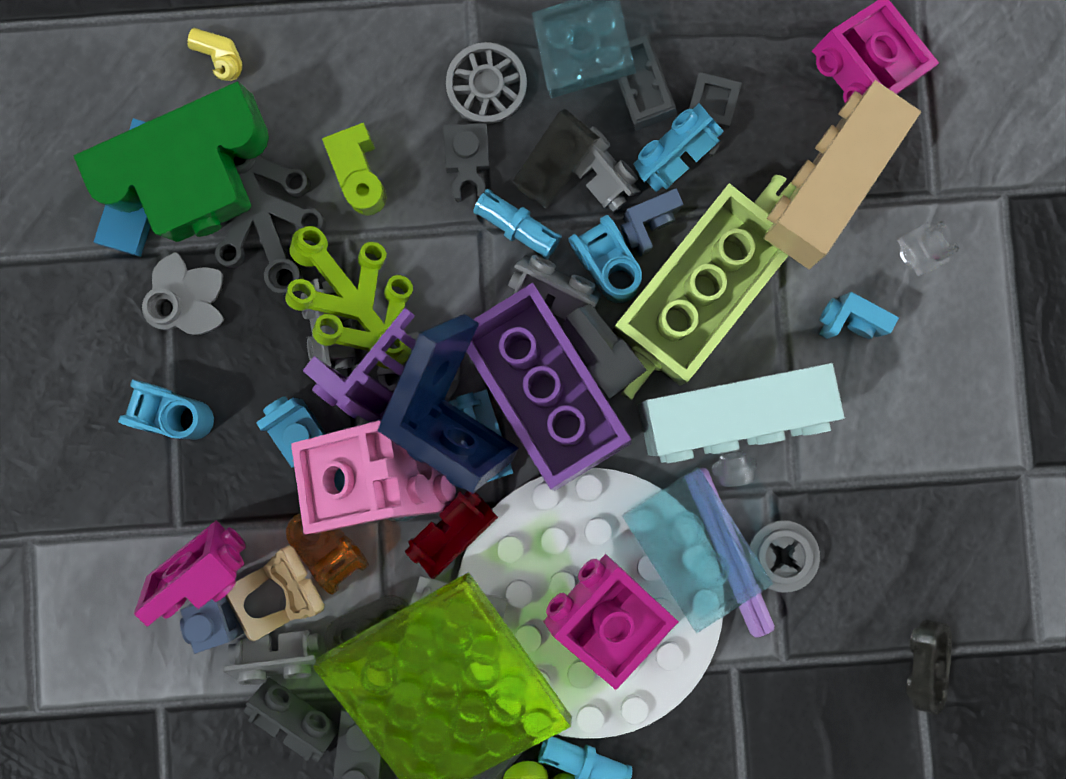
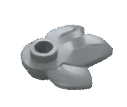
M175 252L166 256L158 262L152 272L153 289L147 293L142 303V312L145 320L155 328L170 330L178 327L190 335H202L215 330L224 322L223 315L212 305L222 290L223 273L220 270L207 267L187 270L186 264L178 253ZM166 301H171L173 305L172 312L167 316H163L161 314L162 304Z

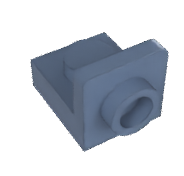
M677 188L626 210L623 217L625 223L620 225L621 232L629 249L631 250L636 247L640 257L648 254L653 248L645 227L649 226L651 231H656L676 221L674 215L684 205Z

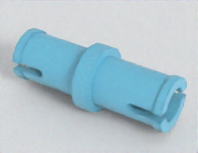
M486 189L485 193H482L475 204L474 214L483 217L505 232L504 237L510 241L517 239L542 255L546 260L552 255L561 240L562 235L555 233L530 217L531 212L524 207L517 209L494 194L490 189Z
M549 733L544 738L539 751V763H545L573 774L574 779H631L632 777L631 765H625L597 754L595 747L585 745L582 748L556 738Z

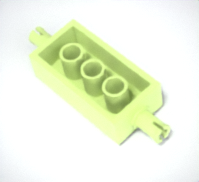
M777 174L774 175L771 182L755 202L751 201L729 183L614 326L612 332L632 347L631 350L647 370L626 386L621 393L623 396L632 400L654 370H661L680 386L688 383L789 256L764 239V236L773 224L766 219L783 195L790 198L796 189L790 182L779 196L776 195L777 191L787 180L785 177Z

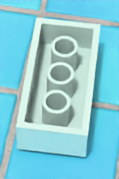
M833 363L650 399L638 404L648 456H660L661 463H673L694 458L692 449L701 447L704 449V454H717L740 449L738 440L746 438L748 445H762L786 440L784 435L786 430L791 431V436H807L831 431V421L845 419Z

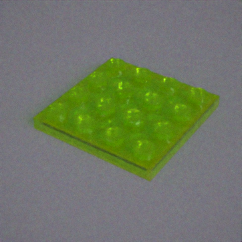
M469 572L319 656L313 666L317 674L399 779H470L571 727L572 715Z

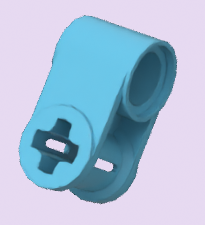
M607 214L600 218V224L580 236L574 234L568 238L579 261L589 271L608 300L614 303H624L630 301L636 295L642 280L641 268L626 246L616 224ZM615 271H624L631 276L633 284L626 289H617L610 284L608 277Z
M132 379L130 386L134 390L126 414L120 415L119 423L139 430L179 439L197 440L204 438L210 433L214 424V416L207 404L172 393V390ZM189 408L193 415V422L187 430H184L181 425V416Z

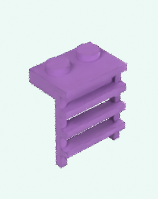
M404 308L348 378L314 356L303 369V372L316 382L312 390L332 406L337 405L354 419L360 416L370 423L382 420L394 392L369 376L368 373L380 361L399 376L402 375L405 367L385 352L397 338L413 350L416 341L403 330L415 315Z

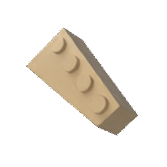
M876 80L863 95L854 91L838 113L843 118L836 127L831 125L816 145L815 149L819 151V154L813 162L807 160L792 180L791 184L796 186V189L790 198L783 195L766 219L773 224L764 236V239L810 270L827 255L922 111Z

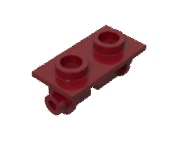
M468 490L465 493L460 491L457 494L458 496L439 514L442 520L437 525L431 521L414 539L411 538L408 541L410 546L405 550L406 555L414 563H420L431 579H435L498 518L476 491L473 494Z

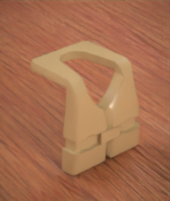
M288 545L280 549L263 568L236 581L233 589L225 596L250 641L262 638L291 620L313 617L324 611L325 605L312 580L305 579L308 573L293 546ZM268 579L275 581L285 592L286 608L262 618L249 616L244 609L246 597Z

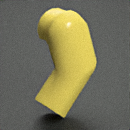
M197 28L191 29L188 35V48L211 56L215 67L213 73L218 79L223 81L236 80L241 74L243 65L234 42L224 36Z

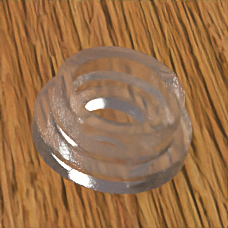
M743 451L724 453L719 456L720 461L712 465L713 475L718 477L721 486L726 487L742 486L753 482L755 479L754 471L758 468L757 460L747 457L746 452Z

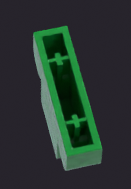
M237 81L73 156L85 186L93 199L101 204L127 213L138 211L143 207L151 228L156 235L174 242H180L194 235L203 237L213 234L222 228L221 223L251 209V202L233 158L237 156L238 158L248 160L258 157L267 147L269 135L253 94Z

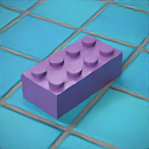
M531 283L473 319L479 325L467 349V353L551 490L556 491L632 444L628 433L534 283Z

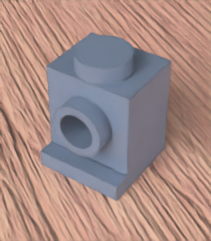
M226 597L217 602L211 599L200 609L190 604L180 610L183 617L180 620V630L186 643L191 644L194 654L228 643L244 633Z

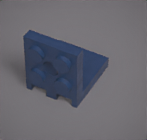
M463 314L419 334L377 431L407 450V453L413 459L427 463L445 475L447 480L454 486L466 489L473 494L512 463L519 447L444 400L479 325L477 321Z

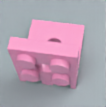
M382 420L291 443L304 535L388 518L441 513L455 499L456 487L447 480L445 475L427 463L413 459L407 453V450L378 432L377 430ZM339 468L345 476V485L341 492L337 490L334 482L335 474Z

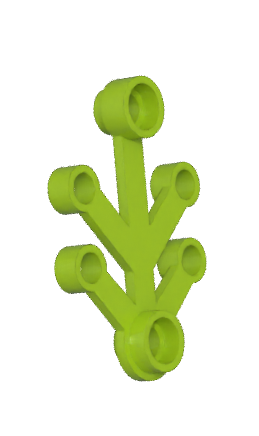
M313 226L300 228L292 237L289 249L291 257L302 266H315L338 296L317 292L309 281L296 279L288 286L285 295L286 303L292 309L298 311L311 309L329 313L319 316L313 327V337L319 344L324 346L339 344L369 352L405 308V303H407L413 292L411 281L402 275L392 276L388 280L384 289V296L388 301L383 323L373 310L378 271L382 268L387 256L385 248L376 242H367L361 247L357 258L360 274L356 288L327 252L328 241L323 232ZM304 240L314 242L316 245H309ZM365 254H373L378 260H370ZM392 287L401 288L405 294L396 293ZM302 291L308 298L299 299L293 292ZM334 315L358 320L365 331L343 327L341 320ZM329 326L334 329L335 333L326 334L320 327ZM397 338L393 343L397 348H389L385 353L401 365H404L408 361L412 349ZM380 361L376 364L379 367L390 369Z

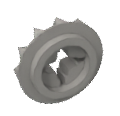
M792 521L769 522L766 526L755 532L754 538L747 548L749 567L755 578L763 586L776 592L788 593L805 587L816 575L820 564V551L816 539L805 527ZM772 544L783 549L788 545H792L789 556L797 567L794 568L783 563L775 567L773 562L776 560V555L772 552L773 549L769 545Z

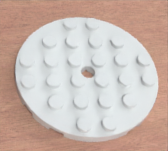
M593 467L556 491L551 490L544 478L540 476L512 491L492 509L498 518L467 547L459 569L457 586L508 600L496 645L459 636L466 657L477 678L504 708L528 724L550 733L574 738H606L633 732L650 725L668 714L692 692L708 668L718 644L724 611L723 587L717 560L708 539L695 519L676 499L654 484L632 474ZM605 554L627 572L678 621L673 629L617 690L556 640L543 622L548 617L546 609L550 601L560 593L568 595L580 582L578 574L583 565L591 559L600 560Z

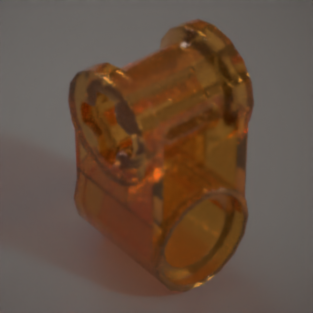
M301 513L289 521L286 528L287 541L290 546L295 548L315 580L327 593L334 595L339 591L340 583L358 569L364 571L369 567L364 554L341 529L321 532L318 541H310L301 533ZM343 559L345 560V563L340 567L332 570V567Z

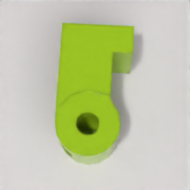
M360 123L322 138L348 203L356 212L366 216L374 215L381 211L387 199L386 190L378 177L371 172L364 154L375 149L365 124Z

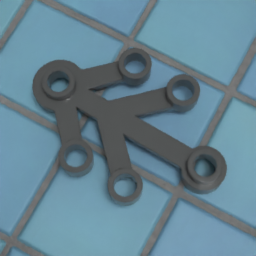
M260 154L256 158L246 160L242 165H235L251 202V209L234 218L225 240L220 242L215 249V257L220 264L227 268H237L242 265L245 260V251L242 247L254 223L269 261L264 271L265 283L275 293L285 296L289 285L281 286L279 282L281 274L290 271L293 274V280L303 279V273L298 265L287 258L271 215L297 225L299 229L305 227L304 223L308 217L316 216L318 217L316 228L322 232L325 230L326 221L316 209H302L261 190L256 175L282 184V187L289 195L297 198L303 197L309 192L311 183L308 176L298 168L287 169L262 158ZM300 176L303 178L300 188L290 189L289 183L293 177ZM229 220L221 223L222 228L228 224ZM230 247H235L236 257L232 261H225L224 252Z

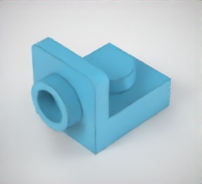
M849 292L838 299L832 298L828 302L819 319L820 322L824 323L819 335L826 339L837 336L845 321L849 322L847 326L849 330L864 338L872 339L873 336L880 337L891 334L899 317L859 295Z
M284 396L275 400L263 409L266 416L256 422L261 431L269 433L292 468H294L291 443L326 434L303 399L298 398L288 400Z

